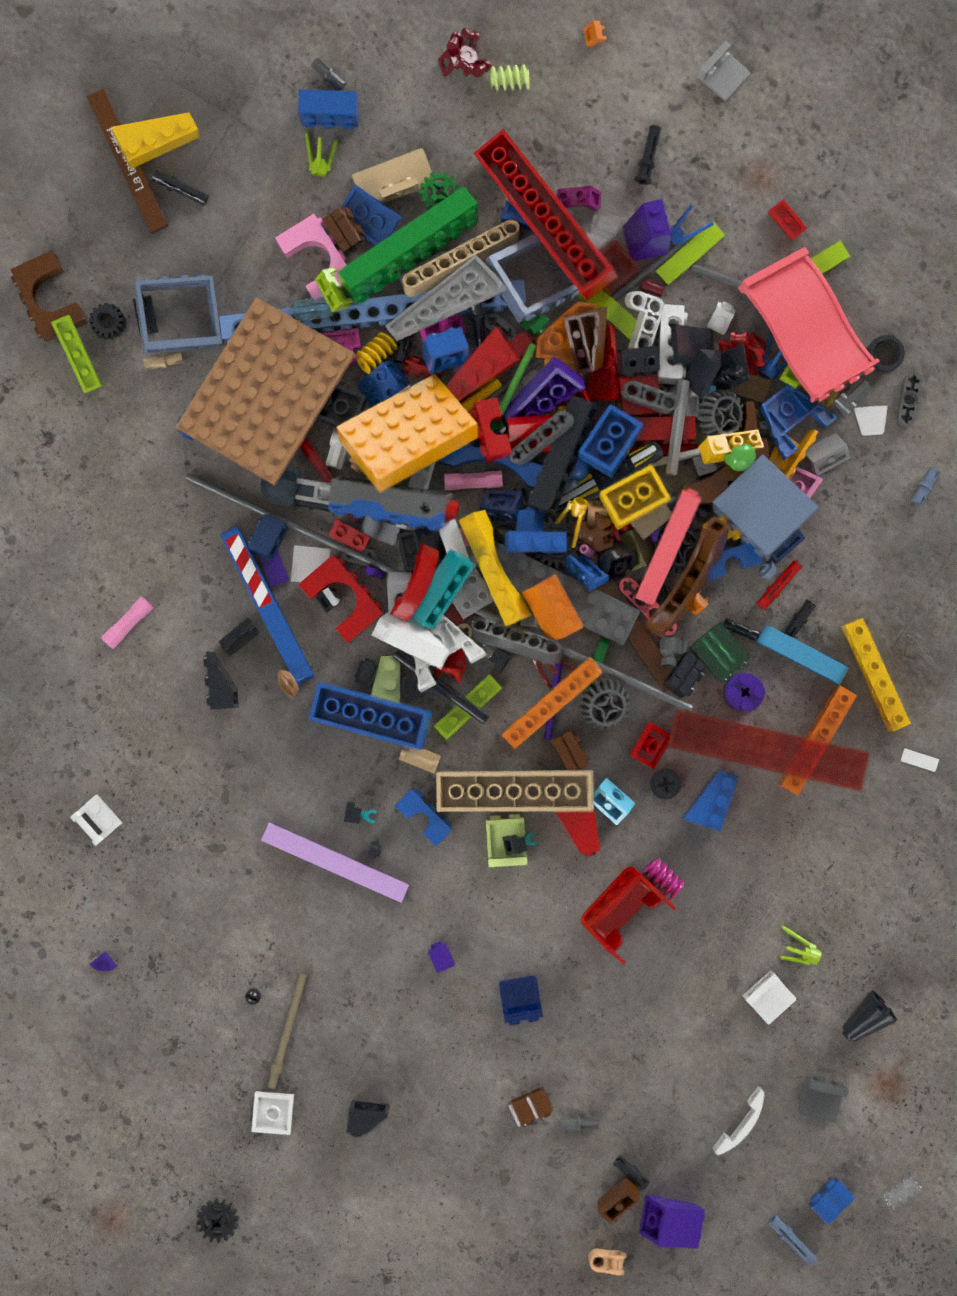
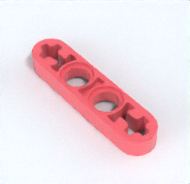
M632 578L622 579L618 586L619 590L649 620L651 618L649 616L650 609H659L660 606L656 602L654 605L648 603L638 605L635 600L636 593L631 598L629 595L632 592L630 590H623V582H631L632 585L630 587L633 591L636 588L638 589L639 585ZM676 623L671 627L672 631L668 630L664 635L674 634L677 629Z

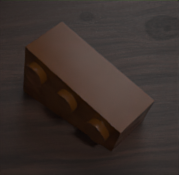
M607 306L576 312L563 317L576 372L578 374L587 373L603 367Z

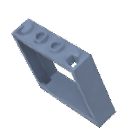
M535 234L488 256L484 262L507 288V290L500 294L518 323L524 320L531 321L536 317V314L541 312L543 315L550 311L552 306L556 305L559 307L567 301L566 299L570 297L575 299L576 296L580 295V292L558 265L570 287L528 308L525 307L500 265L542 245Z
M197 274L195 275L196 277H188V275H179L172 279H169L168 276L158 277L157 280L144 278L135 281L134 292L143 354L220 348L222 339L213 276ZM205 287L212 337L148 341L142 291Z

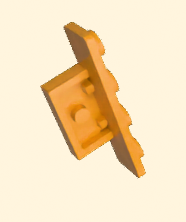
M808 429L799 444L791 439L799 449L786 460L782 459L777 446H775L768 459L785 476L791 478L796 471L795 467L805 458L806 450L815 442V436L818 431Z

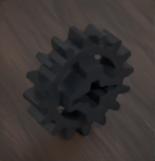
M218 1198L215 1199L214 1203L209 1200L207 1207L203 1205L201 1207L202 1212L197 1214V1217L200 1219L197 1220L196 1225H201L198 1232H204V1239L209 1236L210 1242L214 1238L217 1240V1243H220L221 1238L227 1241L229 1238L228 1234L233 1236L235 1233L233 1229L238 1228V1224L235 1222L239 1220V1216H234L237 1209H231L232 1203L226 1205V1199H223L222 1203H219ZM227 1215H229L230 1224H229V1221L227 1220ZM222 1216L221 1221L213 1225L215 1220ZM205 1217H206V1220L208 1221V1225H209L208 1227H207L206 1222H205Z

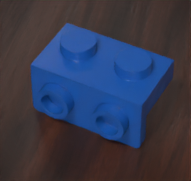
M571 554L567 556V572L573 575L589 591L608 582V575L586 556L581 555L576 559Z

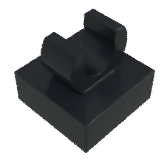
M326 588L316 597L326 613L337 606L342 599L341 596L335 598L332 594L336 591V588L331 590Z
M402 678L400 697L420 698L418 679Z

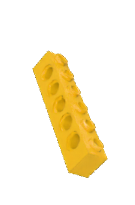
M856 619L841 626L887 730L894 732L911 724L864 619Z

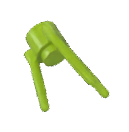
M306 133L309 171H311L313 176L324 177L326 172H330L338 140H334L328 161L325 163L326 160L321 158L322 138L318 137L317 158L313 162L309 133Z
M781 926L784 931L808 946V948L805 947L801 951L787 946L786 949L788 951L797 953L802 958L780 956V959L810 965V963L817 965L821 958V951L816 949V945L809 943L787 927Z

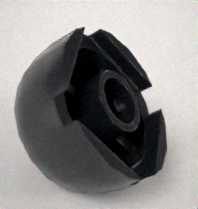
M614 544V546L602 550L598 558V567L608 575V581L610 582L625 577L626 574L624 572L628 569L632 570L637 563L635 554L628 546L623 544Z

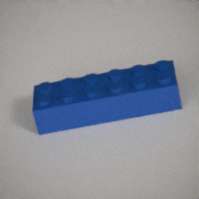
M318 682L309 720L421 750L424 749L433 711L329 683Z

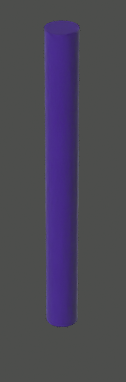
M555 664L552 688L561 680L563 664ZM555 715L546 722L544 739L551 740Z

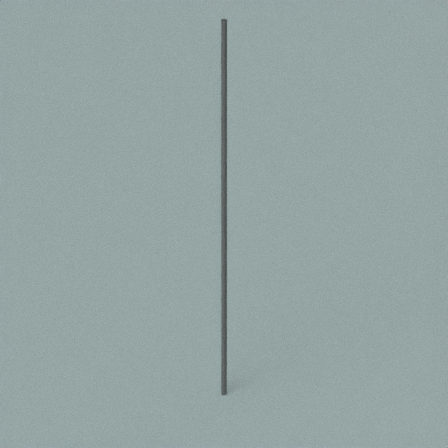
M190 473L185 478V480L260 515L267 514L285 522L287 527L386 573L402 572ZM483 608L475 612L479 616L504 624L502 617ZM515 623L509 625L528 632L535 633ZM561 645V653L581 663L588 658ZM594 660L603 670V673L691 712L693 705Z

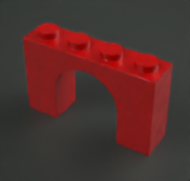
M332 555L298 585L311 600L328 586L336 583L346 584L354 590L357 598L356 608L346 620L335 628L346 642L350 643L384 614L381 611L384 607L377 599L373 602L369 597L372 593L365 585L361 587L356 582L359 578L352 570L348 572L344 568L347 564L340 556L336 558Z

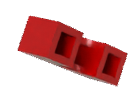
M492 398L475 402L470 409V416L477 423L482 457H485L486 462L508 458L512 450L507 434L496 435L490 429V424L498 422L502 416L498 399Z

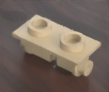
M404 746L399 760L434 774L441 756L425 749L417 750Z

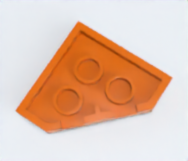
M574 303L536 337L535 345L537 347L534 357L552 359L555 356L562 360H573L563 317L572 313L595 309L597 303Z

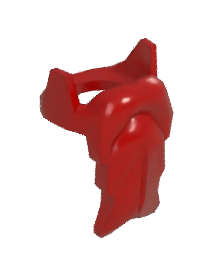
M463 648L450 654L441 669L434 666L435 675L438 678L444 672L446 676L455 678L457 683H461L462 676L466 670V653Z

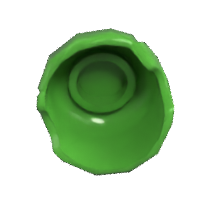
M750 444L733 447L730 455L725 454V462L735 471L749 469L756 458V451Z

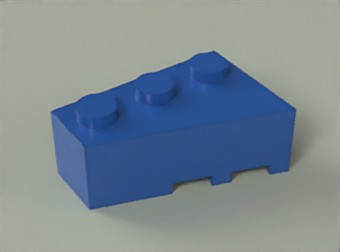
M717 769L681 818L721 832L739 776Z

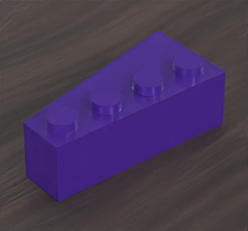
M554 356L509 403L504 413L505 421L507 422V418L541 416L547 411L551 412L562 401L566 402L576 392L586 389L583 377Z

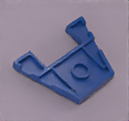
M789 384L759 407L783 460H786L799 449L786 433L806 417L812 415L823 429L838 418L836 414L826 411L825 407L821 404L812 403L807 395Z

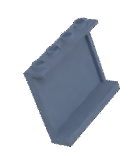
M763 454L713 501V512L719 518L723 517L727 524L730 525L731 530H737L741 534V539L747 545L751 544L755 547L754 551L759 557H765L767 560L786 539L809 517H813L819 509L804 492Z

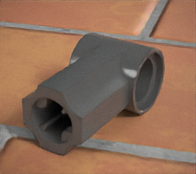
M860 378L846 392L844 391L833 404L846 417L872 389L865 380Z

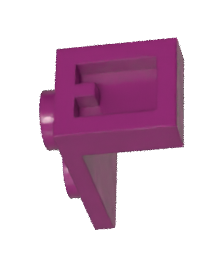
M592 186L557 190V198L565 208L585 206L593 212L600 211L601 192Z

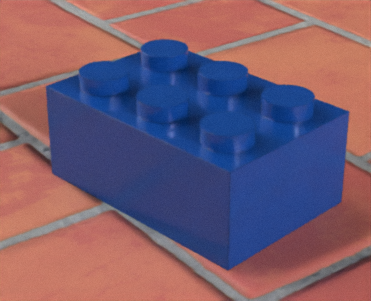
M299 89L298 114L301 124L307 128L324 126V128L333 129L335 126L344 129H354V127H359V100L357 92Z
M610 404L579 450V459L612 478L642 433L643 423Z

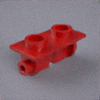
M412 356L405 360V362L409 363V365L405 364L403 369L406 374L419 378L422 371L425 372L423 379L431 376L422 358ZM443 371L435 373L440 380L442 375H439V373L442 374Z
M338 519L335 520L328 535L363 553L370 541V536Z

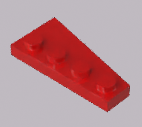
M606 324L603 367L589 372L587 395L591 402L620 400L615 325Z

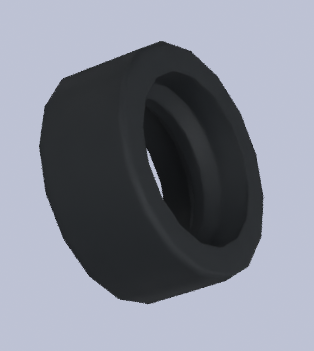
M882 335L870 343L867 351L875 359L874 351L879 344L888 343L894 347L896 359L893 363L889 365L878 363L874 366L876 372L888 373L899 367L903 362L905 350L901 341L895 336Z

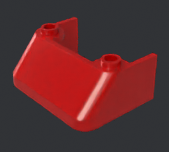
M628 867L583 913L581 924L612 956L624 965L626 961L616 952L623 943V936L619 933L620 929L644 904L649 908H656L664 901L674 911L676 907L634 867Z

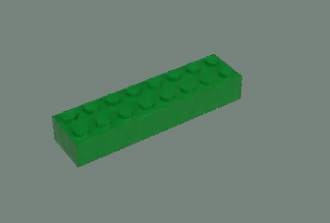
M463 186L339 270L338 275L342 290L348 298L353 299L354 302L352 303L355 306L359 303H364L369 296L375 292H380L385 285L396 281L401 274L411 271L416 264L427 260L432 253L442 250L448 242L458 239L463 232L474 228L479 222L478 203Z

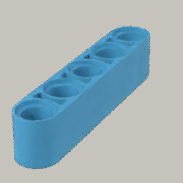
M765 625L757 640L758 644L837 685L841 684L849 669L844 664L768 625Z

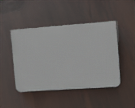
M836 433L808 447L805 452L816 476L850 459L847 444Z

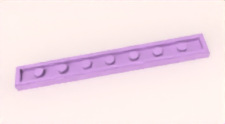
M270 822L261 839L263 842L401 903L409 887V884Z

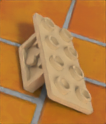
M423 148L357 172L352 177L356 185L385 204L422 190L420 184H426L424 177L430 179L432 170Z

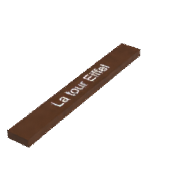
M104 88L86 96L150 233L153 234L168 227L167 221L141 166L130 169L113 136L111 127L121 124Z

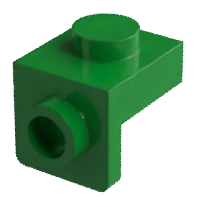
M536 314L533 320H524L520 324L533 336L536 332L540 335L547 328L545 324L549 320L545 315L540 317Z

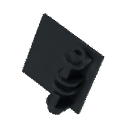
M744 344L721 353V366L711 386H715L716 390H727L750 381Z

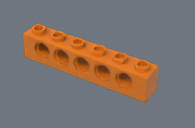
M589 656L505 729L502 736L516 749L600 676L603 670Z
M835 686L778 785L793 794H800L857 697L856 694L842 686Z

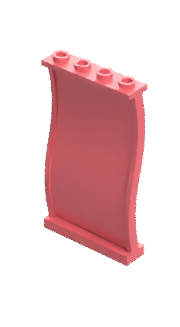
M803 247L743 280L738 289L741 294L745 293L765 320L786 362L801 385L811 396L810 401L813 403L818 399L820 402L825 400L832 391L835 393L845 388L844 384L848 382L853 384L860 379V375L863 373L865 375L872 373L876 370L874 366L880 361L878 358L874 359L861 343L849 324L828 282L808 257L809 252L806 247Z

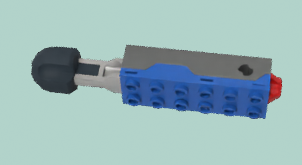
M287 467L275 486L264 479L260 482L261 493L268 501L277 505L292 507L297 503V500L327 504L329 505L328 510L334 511L336 515L350 513L355 518L369 516L373 521L387 519L392 524L401 525L402 522L409 523L410 527L416 528L424 525L428 526L429 530L439 531L449 525L450 521L457 517L459 511V504L453 501L452 493L396 484L379 492L370 480L346 476L333 478L331 483L300 478V472L297 469Z

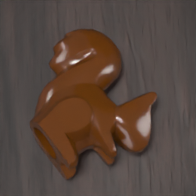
M595 512L596 525L590 527L586 521L582 520L577 540H583L587 546L600 552L614 546V539L607 536L613 532V528L609 527L612 523L609 517ZM577 520L569 528L572 538L574 537Z

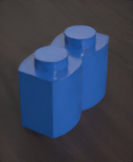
M835 1177L826 1181L824 1189L820 1193L816 1192L811 1196L809 1206L828 1225L842 1210L851 1204L855 1197Z

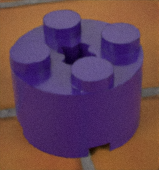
M739 673L731 676L725 682L723 688L724 700L734 710L752 711L762 703L765 689L761 680L755 675ZM740 689H747V696H741L742 692Z

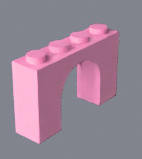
M312 214L275 237L287 259L309 246H318L326 250L331 258L329 269L336 267L337 272L334 273V277L341 288L338 271L347 266L344 262L346 257L341 249L337 251L334 244L336 242L333 236L326 234L324 230L326 226L321 218L317 219L315 214ZM315 280L306 285V289L316 305L326 301Z

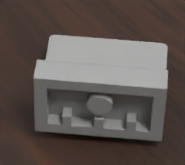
M726 40L704 63L697 75L702 82L724 101L750 75V71L729 53L731 45Z

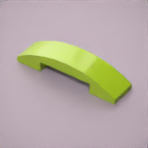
M603 290L599 291L588 301L581 294L578 296L584 303H597L596 308L607 306L606 320L610 324L615 325V328L621 332V335L630 342L637 320Z

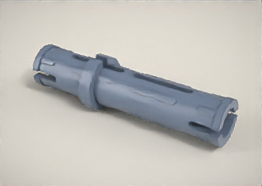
M773 1215L768 1220V1225L779 1234L778 1237L782 1241L785 1240L808 1266L816 1261L817 1256L792 1232L790 1226H786L777 1215Z

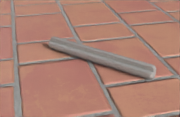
M679 380L677 385L676 397L678 405L674 409L666 466V474L677 475L689 390V381Z

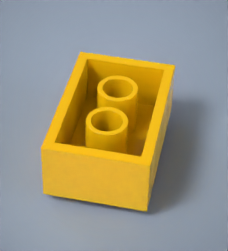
M652 465L610 486L599 494V498L617 530L667 504L671 499Z

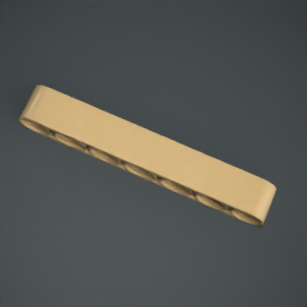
M507 220L408 272L403 277L404 293L408 297H416L438 285L474 255H477L484 261L488 256L517 243L520 240L519 223L515 220Z

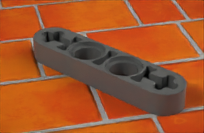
M566 411L556 413L512 449L510 460L519 466L525 465L572 427L574 423L573 416ZM548 428H552L553 432L551 436L546 437V430ZM537 440V447L531 449V442Z

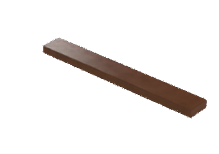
M596 554L589 559L598 566V556ZM608 581L595 588L629 605L614 581ZM637 617L627 638L661 690L666 692L668 689L663 686V683L672 672V669L661 667L663 655Z

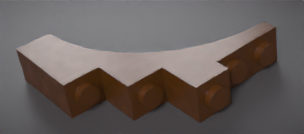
M754 401L746 402L741 408L745 413L742 414L744 421L741 422L743 428H740V432L758 430L760 434V428L756 421L758 416L757 407H754ZM767 438L761 439L764 448L756 450L755 461L762 454L766 458L769 457L770 445L767 443ZM725 463L711 477L698 483L680 487L678 489L679 496L682 490L687 491L689 488L698 492V496L701 497L698 506L711 505L729 487L728 483H733L745 471H735Z
M714 516L703 526L700 539L686 569L664 603L646 622L645 627L662 637L679 619L682 621L692 611L696 594L707 584L711 568L722 558L730 525Z

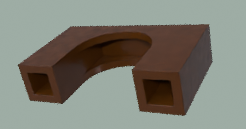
M53 250L10 269L13 274L11 280L15 287L18 286L21 291L19 297L23 304H27L29 310L26 312L30 320L34 321L37 326L34 329L39 339L42 338L49 342L57 338L51 322L66 315H70L76 329L88 324L82 308L77 302L52 312L40 309L37 304L36 295L40 285L46 280L64 272Z

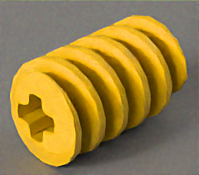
M380 332L377 337H374L361 351L355 354V358L360 368L365 373L370 374V368H377L375 363L380 365L382 363L381 359L386 360V354L391 355L393 353L392 349L396 351L397 346L389 335Z

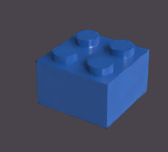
M449 328L445 332L439 334L432 333L424 338L422 355L430 375L466 363L469 346L462 328Z

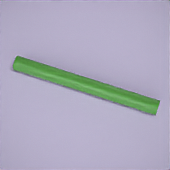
M532 343L529 344L499 406L502 416L537 347Z

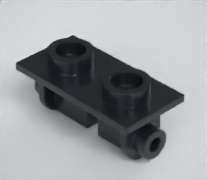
M142 294L147 334L158 333L151 295L144 296ZM134 298V299H132V300H133L135 315H136L137 324H138V329H139V334H140V327H139V320H138L136 299Z
M247 618L218 642L221 648L231 657L260 632L250 619Z

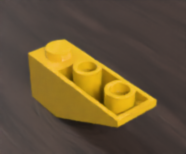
M753 430L708 436L698 448L703 463L710 464L725 461V454L730 455L733 447L750 444L756 451L764 448L759 431Z

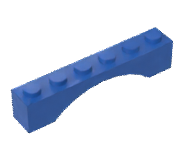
M468 443L436 461L438 464L453 468L471 462H486L485 457L481 455L480 448H476L474 443ZM510 456L505 459L490 461L513 471L531 489H534L537 475L544 466V462L535 464L531 462L532 460L525 465L519 466L510 460Z

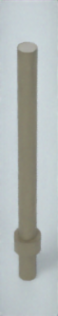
M299 974L276 1059L270 1069L272 1073L268 1087L275 1089L278 1076L282 1073V1062L307 978L303 974Z

